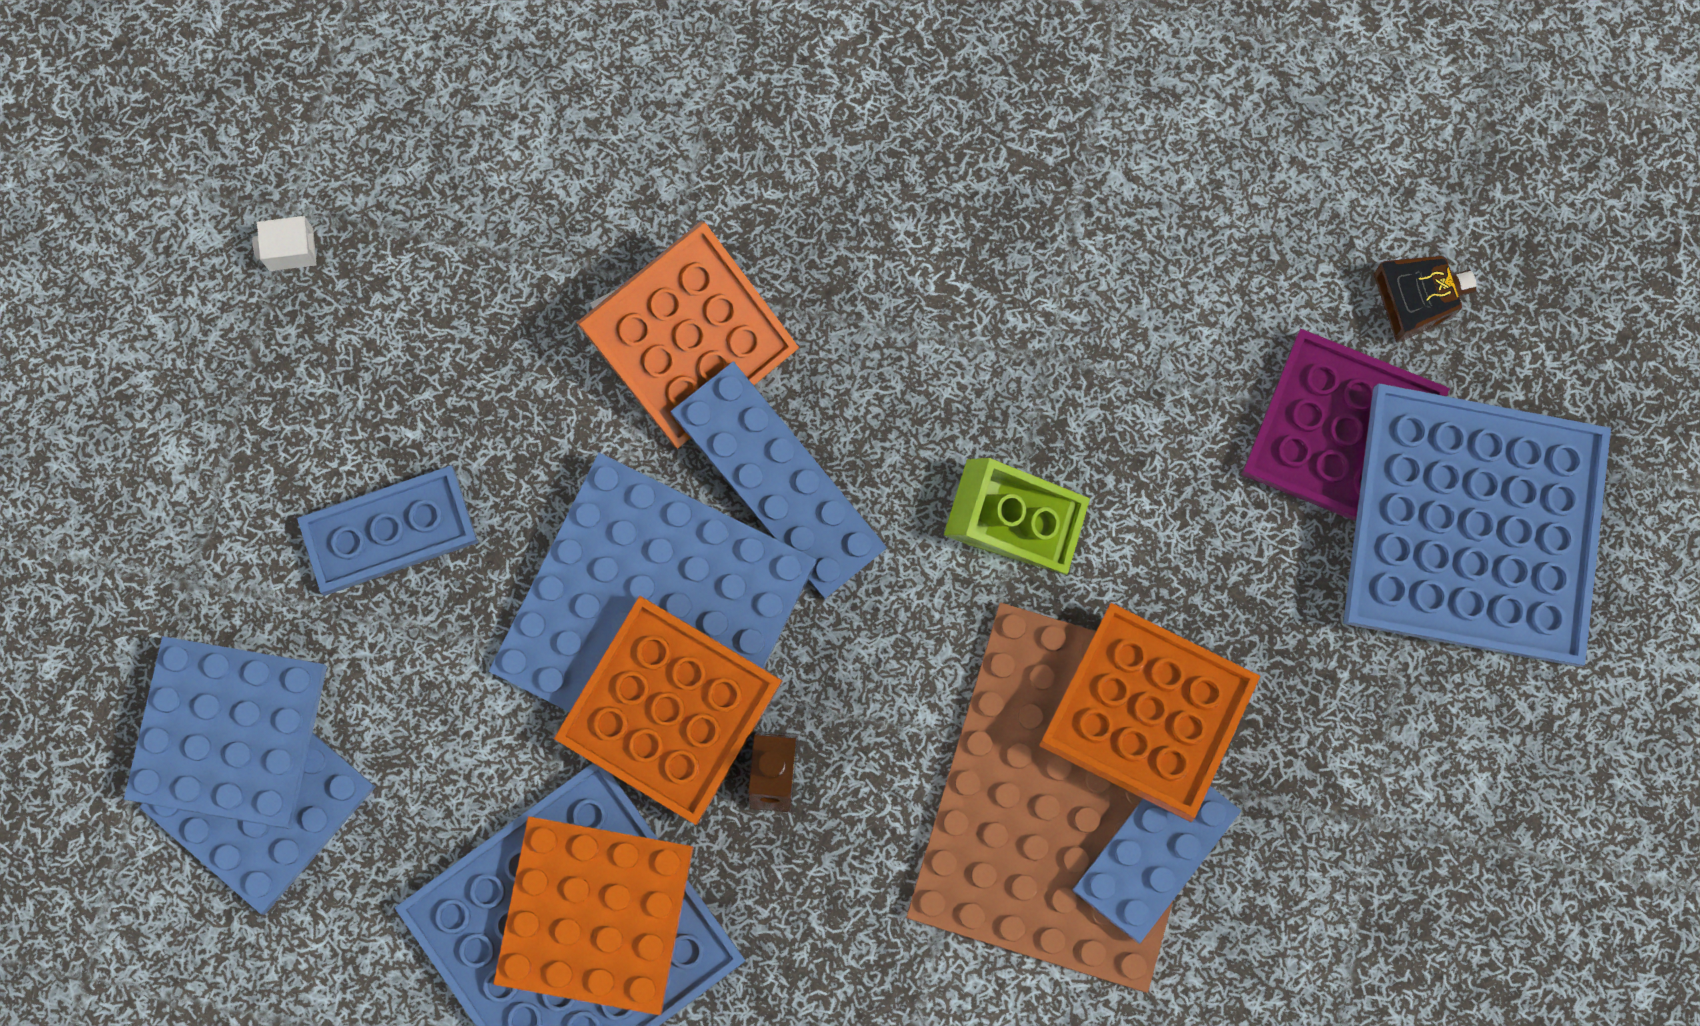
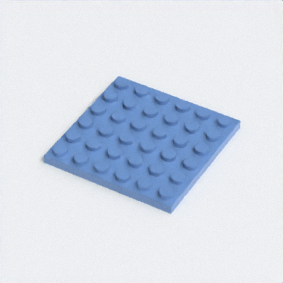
M1377 384L1374 386L1343 624L1571 666H1584L1611 428L1390 385Z
M598 453L489 672L570 712L639 595L764 669L818 560L610 457Z
M594 763L587 766L395 907L399 916L476 1026H660L746 962L745 958L687 880L662 1015L493 985L528 816L659 840L614 776Z

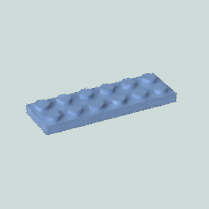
M734 361L671 410V415L773 538L818 560L808 581L824 600L887 549L881 539Z

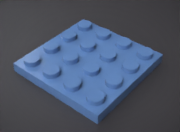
M162 636L124 800L291 829L327 666L320 663Z
M312 733L291 829L144 803L139 808L261 915H265L376 786L316 734Z

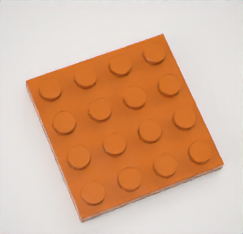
M700 221L576 322L667 439L677 449L687 442L690 437L671 415V410L733 361L749 381L755 385L799 349V346L708 225L703 221Z
M639 595L554 739L697 825L783 680Z
M1110 603L1039 746L1192 823L1261 676L1130 611Z
M528 816L493 985L662 1015L694 847Z

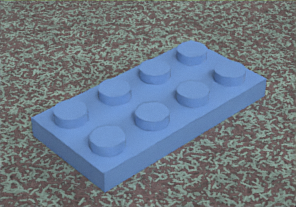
M452 465L297 518L320 593L324 596L479 543L455 469Z
M1211 786L1192 823L1142 799L1072 891L1136 943L1140 944L1242 810Z

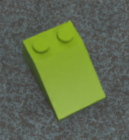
M991 458L967 459L944 536L975 548L1068 575L1090 498Z

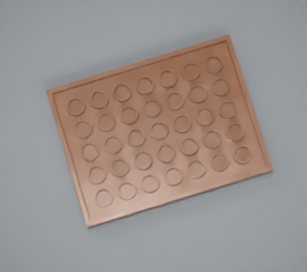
M1000 602L906 918L1148 993L1173 901L1142 942L1138 944L1072 891L1143 798L1039 746L1096 631Z

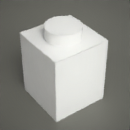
M305 216L257 222L258 236H253V251L256 259H260L269 271L316 265L313 227Z

